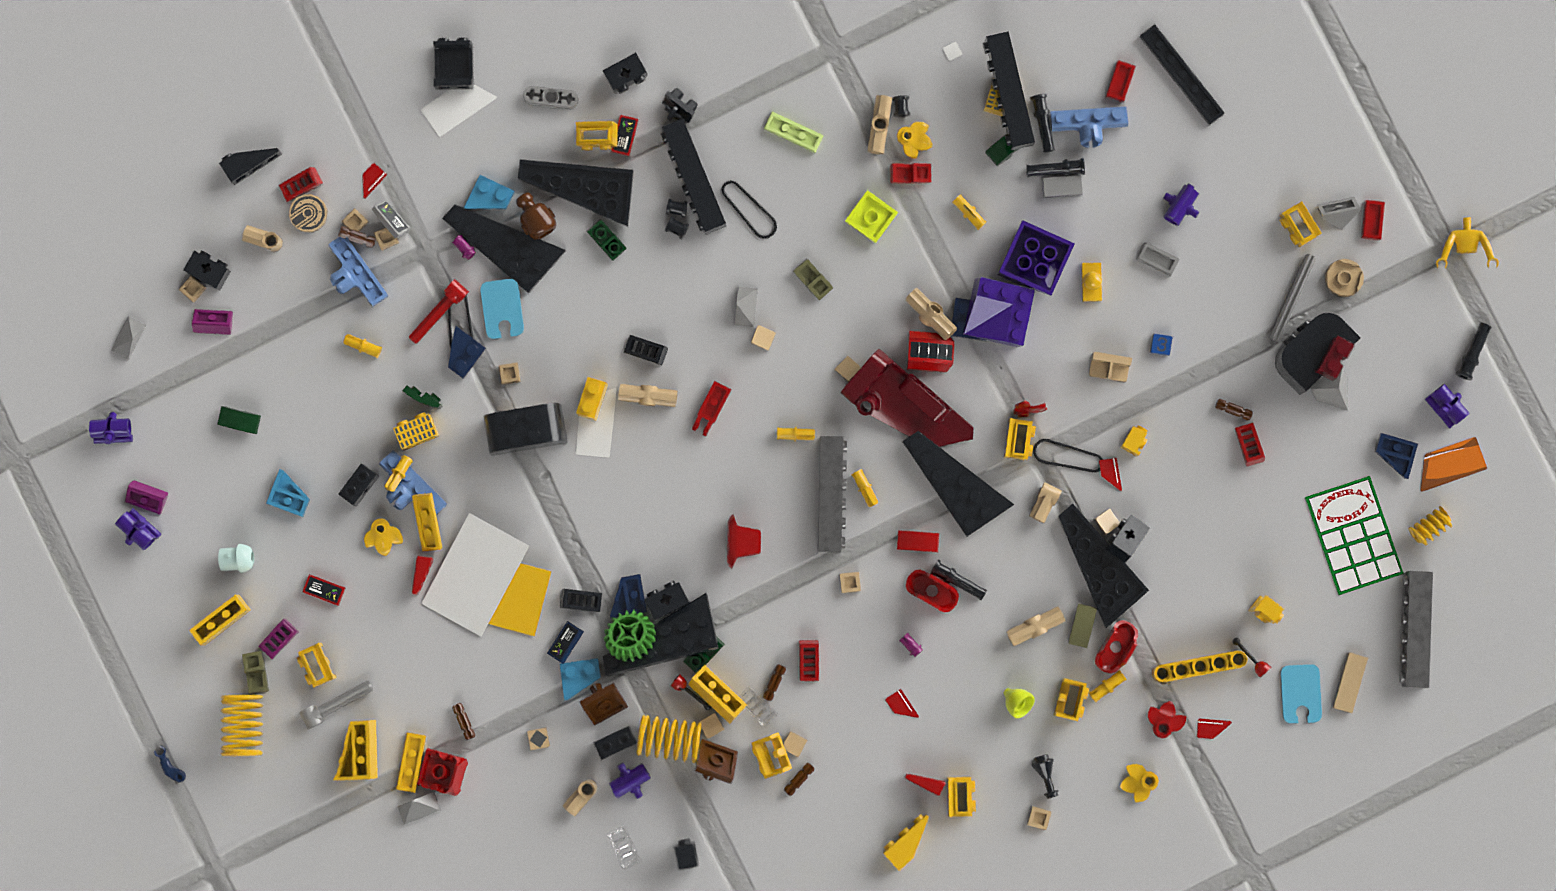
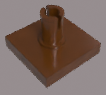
M595 683L597 690L592 685L590 687L592 695L579 701L594 726L628 708L626 701L614 683L602 688L600 683Z
M702 739L699 744L695 772L701 773L706 780L709 776L708 781H712L715 778L731 784L734 779L738 751Z

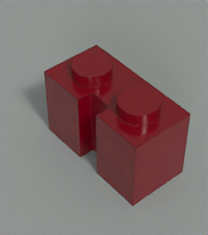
M1340 336L1334 337L1315 372L1331 381L1337 379L1344 366L1340 361L1348 359L1355 345Z

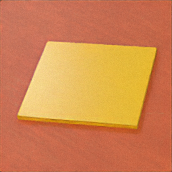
M520 563L488 624L535 636L552 571Z

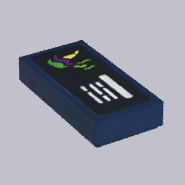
M567 621L547 654L564 664L584 631Z

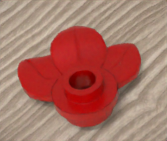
M1022 401L1015 404L1013 414L1019 418H1025L1030 413H1041L1047 410L1046 403L1030 406L1028 401Z
M1172 701L1165 702L1159 709L1151 706L1148 711V720L1153 725L1154 734L1159 738H1167L1172 732L1180 731L1185 725L1187 718L1185 715H1176L1175 706ZM1160 725L1165 726L1166 730L1164 732L1159 731Z

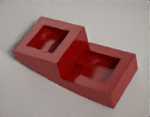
M892 163L890 164L891 183H931V164Z
M898 530L897 550L938 553L940 533Z

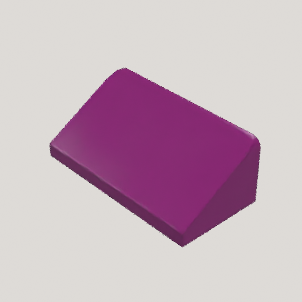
M195 309L191 324L193 332L231 335L233 311Z
M133 480L128 485L125 502L161 515L168 492Z

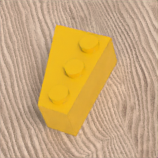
M376 720L350 721L344 741V749L338 762L339 766L334 780L378 778Z

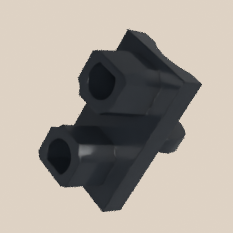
M678 88L672 92L668 91L662 101V104L666 106L664 110L669 113L667 119L671 121L674 117L677 120L682 118L689 124L693 119L698 104L691 99L686 104L682 102L681 99L684 94Z

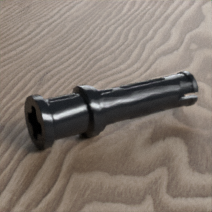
M1038 94L1031 96L1030 100L1033 101L1035 111L1033 116L1038 121L1043 153L1055 151L1048 118L1050 110L1047 108L1046 103L1047 94Z
M1084 158L1073 161L1064 159L1060 163L1026 165L1027 177L1054 174L1069 176V174L1078 173L1085 175ZM1054 168L1053 170L1037 171L1038 169Z
M1480 322L1467 355L1462 357V365L1459 371L1456 372V375L1460 378L1470 381L1473 379L1474 369L1479 365V355L1492 328L1490 325Z
M939 559L930 574L943 579L944 582L952 583L980 600L984 598L987 592L986 589L956 573L955 568H949L942 564Z

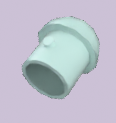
M238 544L234 548H220L218 553L219 567L221 571L239 570L240 573L247 572L254 564L253 550L244 544Z

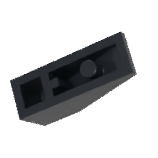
M278 148L230 153L222 158L219 165L231 183L236 185L281 156L282 153Z

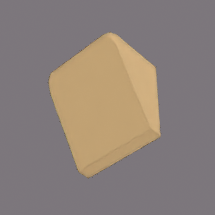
M758 325L751 344L769 351L776 333Z
M847 356L834 370L849 382L861 367Z
M1108 509L1094 519L1104 535L1111 532L1120 523L1111 509Z

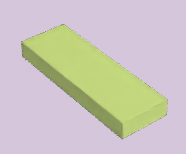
M771 112L764 127V130L813 153H816L824 136L775 112Z

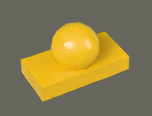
M1082 263V302L1102 301L1101 263Z

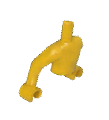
M1470 217L1463 218L1462 230H1455L1449 234L1441 257L1436 261L1437 269L1438 262L1440 261L1445 262L1446 269L1448 264L1447 258L1454 242L1456 243L1457 253H1477L1478 243L1481 242L1488 259L1487 267L1489 268L1490 261L1496 262V268L1499 265V261L1497 258H1494L1491 245L1483 231L1471 229Z

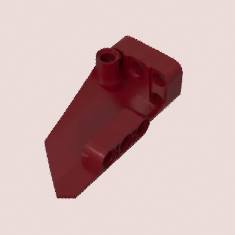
M880 348L872 354L840 392L857 407L861 415H870L907 436H911L919 431L939 447L973 440L974 427L915 375L908 374ZM864 401H867L871 404V409H866L864 407Z

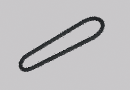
M736 181L725 182L722 186V194L752 231L760 238L773 236L777 229L775 219ZM727 184H735L773 221L774 230L771 234L766 236L760 235L726 195L724 189Z
M466 295L464 297L467 312V319L470 336L473 338L468 300ZM450 307V308L448 309V322H449V345H450V348H451V346H452V326H451V307Z
M1050 439L1039 440L1033 448L1034 457L1041 463L1077 469L1082 471L1099 472L1100 467L1096 470H1092L1082 467L1041 460L1036 454L1037 446L1042 442H1050L1092 456H1096L1100 460H1103V458L1096 453H1092Z

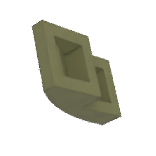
M805 259L793 270L795 275L818 300H821L833 289L832 285L808 259Z
M1078 603L1068 644L1084 648L1088 647L1097 608Z
M262 651L242 654L248 693L251 695L269 691Z

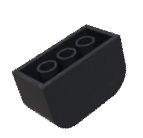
M1323 313L1310 321L1307 319L1296 328L1297 334L1289 335L1282 342L1284 346L1279 350L1275 358L1276 370L1301 395L1308 391L1322 377V375L1315 371L1334 337L1340 336L1352 344H1355L1361 337L1336 314Z
M548 403L499 411L483 416L489 454L492 456L568 443L560 403Z

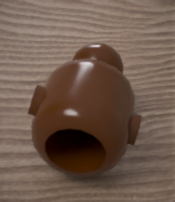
M528 192L516 199L517 206L523 210L520 215V222L526 235H529L534 240H539L554 231L557 224L554 219L555 215L550 207L547 208L543 203L535 204L532 194Z

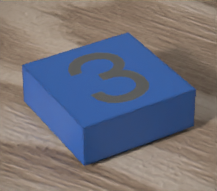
M1153 334L1150 353L1170 356L1173 336Z

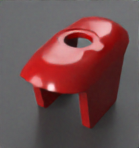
M734 514L729 517L727 522V564L731 569L738 557L761 553V531L738 526Z
M919 569L914 570L907 578L905 586L907 591L942 612H950L957 605L959 600L958 591L932 574ZM930 585H934L938 589L937 595L933 597L929 596L926 592L927 587Z
M1120 620L1113 626L1095 657V664L1101 671L1112 674L1127 664L1138 645V630L1133 624ZM1114 641H1118L1121 644V650L1117 653L1112 652L1110 649V645Z

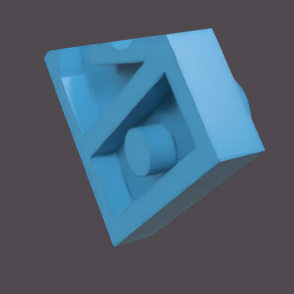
M480 175L464 208L468 210L507 209L515 191Z
M279 469L266 504L304 517L310 501L309 497L284 470Z
M599 659L560 663L564 700H569L601 678Z

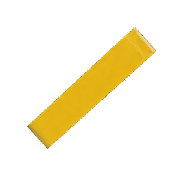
M1230 651L1160 664L1153 668L1152 677L1158 682H1168L1237 669L1246 665L1247 656L1242 651ZM1235 654H1239L1242 658L1241 663L1238 665L1233 662ZM1217 657L1223 661L1221 668L1214 666V660ZM1197 661H1201L1204 664V669L1201 672L1195 669ZM1180 664L1185 667V672L1181 676L1176 673V667ZM1160 668H1164L1166 671V676L1163 679L1157 676V671Z

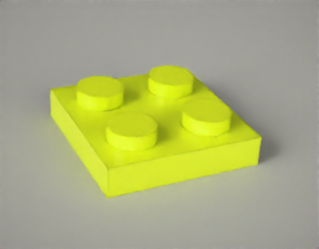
M867 190L845 222L876 244L898 212Z

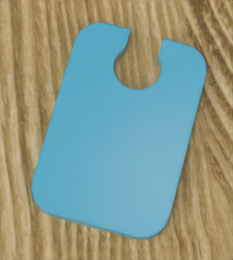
M504 279L483 283L480 291L488 337L492 339L502 338L499 323L503 320H507L511 324V337L521 335L524 331V322L517 281L514 279Z
M1312 664L1284 666L1280 673L1284 720L1287 723H1298L1296 709L1299 706H1305L1309 711L1307 723L1318 722L1322 718L1319 668Z

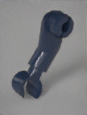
M160 745L164 753L159 755L154 750V754L159 757L164 774L178 783L183 782L186 778L185 772L171 765L169 758L165 755V747Z

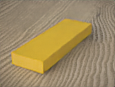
M432 493L414 494L412 500L422 552L441 550L442 543Z
M407 732L396 790L416 793L426 735Z

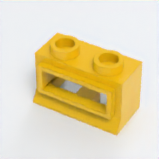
M613 121L576 122V145L581 150L591 151L593 147H600V150H611V147H617V123ZM607 130V139L584 140V131Z
M1303 201L1279 215L1281 217L1279 219L1281 225L1288 229L1291 234L1289 237L1292 243L1298 245L1299 248L1322 234ZM1297 210L1311 233L1306 238H1303L1289 215Z
M1010 418L1008 420L1009 428L1004 458L1028 460V456L1032 457L1033 445H1030V439L1035 436L1036 426H1032L1033 421ZM1018 424L1027 426L1024 454L1014 453Z
M1267 595L1264 597L1259 596L1248 610L1255 612L1254 615L1264 623L1271 622L1272 624H1277L1284 616L1282 614L1284 608Z
M317 643L298 652L299 657H297V661L301 668H305L307 672L304 675L308 685H312L313 688L337 678L330 669L328 657H325L323 653L322 643ZM313 651L324 676L317 681L305 654Z
M1062 678L1054 716L1074 721L1082 718L1085 707H1082L1083 699H1087L1089 688H1086L1087 683ZM1070 685L1079 687L1073 715L1064 713Z
M779 732L751 742L753 754L758 760L759 770L763 774L764 779L792 769ZM771 740L773 744V756L778 758L781 765L778 769H775L765 743Z
M970 776L947 777L948 816H972V812H976V801L972 800V792H975V781H971ZM957 782H966L967 811H958Z

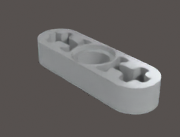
M528 86L523 92L525 101L531 105L572 109L579 102L577 94L572 90ZM534 91L536 95H541L540 91H544L542 94L543 101H540V97H533V100H530L527 94ZM553 92L556 94L554 102L546 101L548 93ZM559 93H562V98H568L569 95H572L575 101H571V104H568L567 100H561L562 103L560 104Z

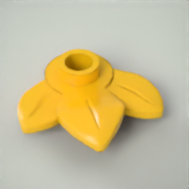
M914 122L909 127L905 126L898 130L897 140L903 145L904 153L908 157L916 159L918 150L924 151L932 148V141L925 134L929 128L928 124ZM905 132L909 134V139L904 137Z
M378 518L373 521L371 530L365 534L364 543L367 548L375 546L378 553L387 556L392 548V544H402L403 537L398 528L390 526L386 519ZM379 525H382L384 527V530L378 531L377 527Z
M1127 765L1126 769L1129 776L1122 781L1120 788L1128 793H1134L1135 802H1143L1149 798L1150 792L1158 786V777L1155 773L1146 771L1142 765ZM1148 777L1152 779V783L1149 785L1145 783V779Z

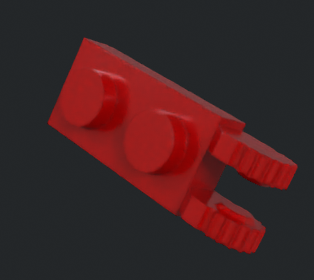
M714 381L697 414L698 417L692 430L696 431L700 426L702 418L709 422L704 428L702 435L707 436L732 389Z

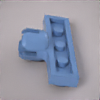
M1127 107L1050 112L1052 132L1076 130L1079 132L1080 144L1085 148H1090L1089 141L1091 139L1093 148L1102 144V129L1128 127Z
M338 237L328 244L342 264L339 270L330 275V281L333 286L337 287V292L344 294L353 287H357L372 307L388 297L384 288L347 237L346 239Z
M393 450L379 465L391 475V470L397 466L401 457ZM410 466L405 473V478L401 479L395 491H388L386 494L389 503L391 504L395 501L393 507L398 510L404 509L412 502L414 494L432 493L436 515L447 506V503Z

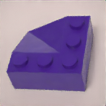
M1022 220L997 275L1016 284L1052 296L1075 243Z
M984 277L974 279L963 335L1013 347L1024 346L1035 290Z

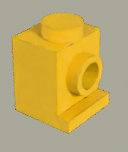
M1139 425L1131 427L1120 448L1136 457L1139 456L1141 452L1138 449H1143L1147 439L1145 436L1148 431Z

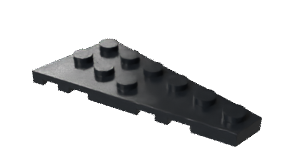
M520 159L519 180L626 227L629 225L634 170Z
M455 204L442 218L506 275L516 280L518 285L528 294L566 252L563 248L541 239L534 240L524 232Z
M917 431L902 441L966 537L1015 505L921 432Z
M1071 504L1058 518L1106 629L1143 597L1149 589L1125 562L1106 550L1109 546L1106 540L1077 507Z
M707 593L654 625V630L656 631L654 636L655 642L651 643L652 649H646L648 655L642 653L641 659L636 656L634 662L630 658L625 662L622 658L618 660L615 655L613 656L609 652L603 656L606 675L609 677L719 649Z

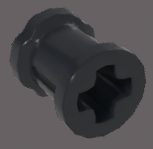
M899 95L892 98V101L895 103L894 117H907L911 115L908 111V95Z
M669 198L666 215H681L682 218H685L688 201L682 203L672 201Z
M672 216L665 231L679 236V239L682 240L689 228V224H683Z

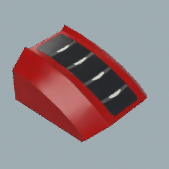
M909 331L907 370L948 372L954 361V340L951 337L944 340L938 333Z

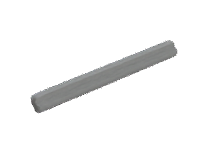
M1311 254L1305 256L1270 334V340L1274 342L1280 341L1316 260L1315 256Z

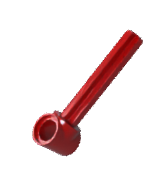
M456 279L443 291L445 296L409 335L412 342L417 344L453 303L459 304L469 293Z

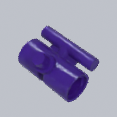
M1189 183L1187 185L1184 184L1177 196H1172L1169 193L1164 195L1163 199L1169 202L1170 207L1163 217L1171 224L1179 226L1185 215H1191L1194 218L1198 216L1199 211L1194 209L1193 203L1199 193L1194 189L1193 185Z
M1445 384L1425 398V401L1449 429L1470 414L1460 402L1462 395L1460 393L1453 394Z
M110 412L106 419L90 420V437L93 438L94 444L105 443L109 445L111 443L133 442L130 419H117V414Z
M134 508L130 512L127 511L122 514L115 523L126 534L125 543L132 545L135 542L142 550H146L155 539L162 535Z
M623 762L617 766L620 771V777L609 783L615 797L620 798L630 792L635 795L636 799H639L643 796L640 785L650 780L651 776L643 763L631 770Z

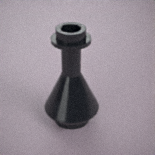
M1048 754L1033 758L1034 763L1031 766L1043 778L1047 793L1044 796L1046 795L1047 799L1058 796L1057 792L1059 790H1054L1051 779L1054 759L1049 758Z

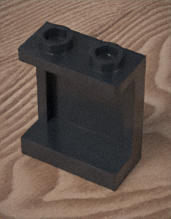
M464 37L457 38V41H449V38H439L438 41H433L435 54L434 88L436 90L474 89L472 41Z

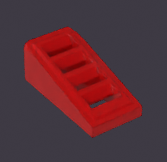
M309 167L278 186L286 201L289 202L317 188L323 182L315 167ZM301 178H304V180H305V182H306V184H307L306 187L304 186V184H303ZM295 181L297 182V184H298V186H299V188H300L299 191H298L297 187H296L295 184H294ZM287 185H290V187H291V189H292V191H293V194H292V195H291V193H290V191H289Z
M1254 423L1236 427L1235 432L1246 466L1264 462L1265 455ZM1247 431H1251V432H1252L1251 434H1248V435H1245V436H1242V435H1241V433H1244V432H1247ZM1254 439V441L1244 443L1245 440ZM1256 446L1255 449L1249 451L1246 450V448ZM1257 453H1258L1257 456H1254V457H1250V458H1249L1250 455H1254V454H1257Z
M423 556L416 558L412 594L419 595L434 558Z
M818 640L799 641L800 681H819ZM804 648H814V650H804ZM804 655H815V658H804ZM804 663H815V666H804ZM804 671H815V674H804Z
M905 774L904 776L905 779L937 796H940L946 782L913 774Z

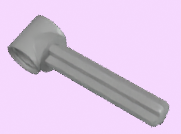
M366 681L319 707L314 704L299 712L307 729L309 730L324 722L323 717L372 692V685L369 681Z

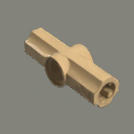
M876 95L867 150L869 153L884 154L892 97ZM883 121L885 127L878 129L875 127V123Z
M918 288L914 289L906 297L905 301L919 314L920 321L924 325L932 327L944 340H947L955 333L957 327L943 314L941 305L930 301Z
M620 384L618 400L636 402L645 406L661 405L676 407L678 391L660 389L650 385Z
M1057 606L1041 615L1038 614L1025 620L1023 624L1010 629L1006 633L1014 647L1030 638L1033 639L1048 632V629L1065 622V618Z

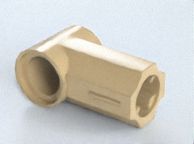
M249 225L244 229L242 238L244 242L266 248L272 252L279 251L283 245L282 239L274 232H268ZM273 237L276 238V243L273 246H269V240Z
M1044 482L1029 516L1045 523L1052 506H1055L1062 490Z
M589 779L583 781L562 806L570 814L576 816L593 795L596 794L598 787L595 781ZM584 784L592 786L593 791L591 794H586L583 791Z

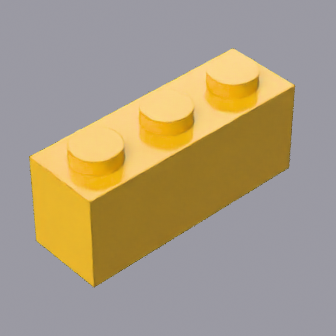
M234 595L189 631L201 646H205L251 611V609L240 595Z
M706 665L688 683L729 724L747 706Z

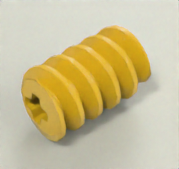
M1439 506V510H1433V515L1427 514V520L1422 518L1420 519L1421 524L1415 523L1414 528H1408L1416 542L1427 546V538L1434 541L1432 534L1439 537V529L1446 532L1445 525L1450 528L1453 527L1448 513L1441 506Z

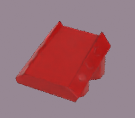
M427 748L417 786L457 796L461 792L460 788L466 767L468 766L467 759Z

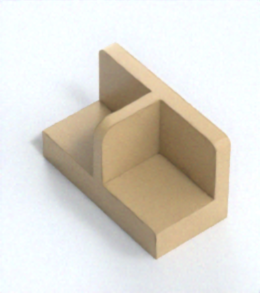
M1093 352L1089 376L1126 382L1132 358Z

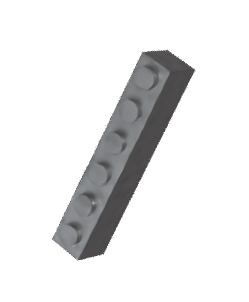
M820 436L818 552L841 553V548H845V537H842V529H846V518H842V510H846V498H842V491H846V479H843V472H847V460H843V452H847V441H843V436Z
M1406 571V575H1403L1402 584L1405 586V594L1402 595V605L1405 607L1404 613L1401 615L1404 633H1401L1400 637L1401 644H1403V652L1400 653V663L1403 666L1399 674V682L1402 683V687L1429 688L1433 572Z

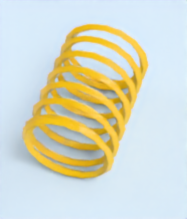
M222 695L220 697L222 704L238 706L223 708L220 711L224 714L240 716L224 717L220 720L227 724H239L220 729L224 733L237 734L223 736L220 739L221 741L239 743L222 746L220 749L225 752L220 754L222 756L262 755L263 752L261 750L232 749L262 745V741L236 739L262 736V732L232 729L254 728L263 725L262 722L238 721L239 719L259 718L263 716L262 713L235 711L262 708L263 705L261 703L237 701L262 699L263 696Z
M649 715L641 717L637 743L638 756L642 752L647 724L646 757L650 755L656 727L654 755L656 759L659 757L665 730L664 758L665 760L668 759L674 732L673 759L676 761L684 731L682 760L684 762L687 761L693 733L692 762L696 763L701 722L696 724L693 721L691 723L687 738L688 727L686 720L682 721L678 735L677 719L673 720L669 732V720L667 717L662 722L661 730L658 716L654 718L652 727Z

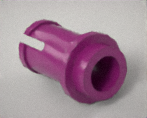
M462 235L453 240V245L463 254V258L469 260L476 254L475 248L471 247Z
M906 633L899 640L910 652V656L916 657L923 651L922 645H918L909 633Z

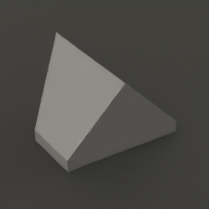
M1342 368L1337 379L1331 381L1326 377H1322L1311 387L1316 400L1348 410L1347 376L1344 368Z

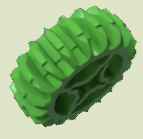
M626 610L623 616L619 613V618L617 619L612 617L613 623H607L609 629L604 630L606 635L604 636L605 646L610 654L615 655L618 660L622 658L625 662L628 658L634 662L636 656L641 659L642 653L648 655L646 649H652L651 643L655 642L654 636L656 635L654 625L649 617L644 616L641 612L636 614L634 610L631 614Z

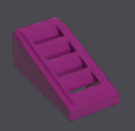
M284 618L258 647L273 660L299 631ZM283 627L290 632L289 635L282 630ZM278 632L285 638L284 641L276 635ZM274 638L280 645L276 646L271 639ZM269 643L275 651H270L265 645Z

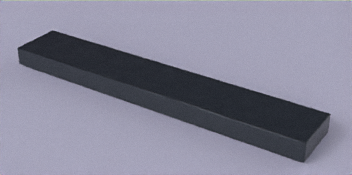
M1155 24L1139 36L1209 126L1225 114Z

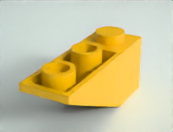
M920 814L912 821L914 825L911 828L905 827L898 834L900 837L895 842L891 840L883 847L885 849L883 854L898 871L914 858L929 818L927 814L924 816Z

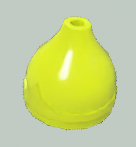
M1009 688L1003 692L1006 708L1013 717L1017 719L1022 718L1032 709L1035 697L1030 692L1024 689Z

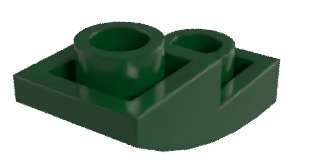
M1004 135L987 149L985 153L996 166H999L1011 158L1012 154L1019 149L1011 151L1010 146L1006 145Z
M601 219L586 231L612 261L627 249Z
M406 385L402 390L421 404L437 409L443 407L439 403L441 399L434 393L430 395L426 392L420 397L422 392L414 385L412 388Z
M221 406L217 425L257 434L261 415Z
M717 637L719 649L688 656L683 662L697 673L725 644Z

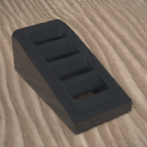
M630 335L624 353L662 366L668 347ZM635 341H638L635 352H633L632 349L634 347ZM643 343H644L645 346H644L643 352H642V354H639L640 351H641L642 345H643ZM650 346H653L650 356L648 357L647 354L649 352Z
M562 589L560 608L600 612L602 593ZM568 594H571L570 605L567 604ZM576 595H579L578 606L575 605ZM584 595L587 596L586 607L583 606ZM592 596H595L594 608L591 607Z

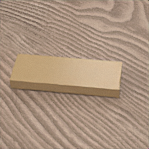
M1348 652L1333 708L1353 713L1367 664V657Z

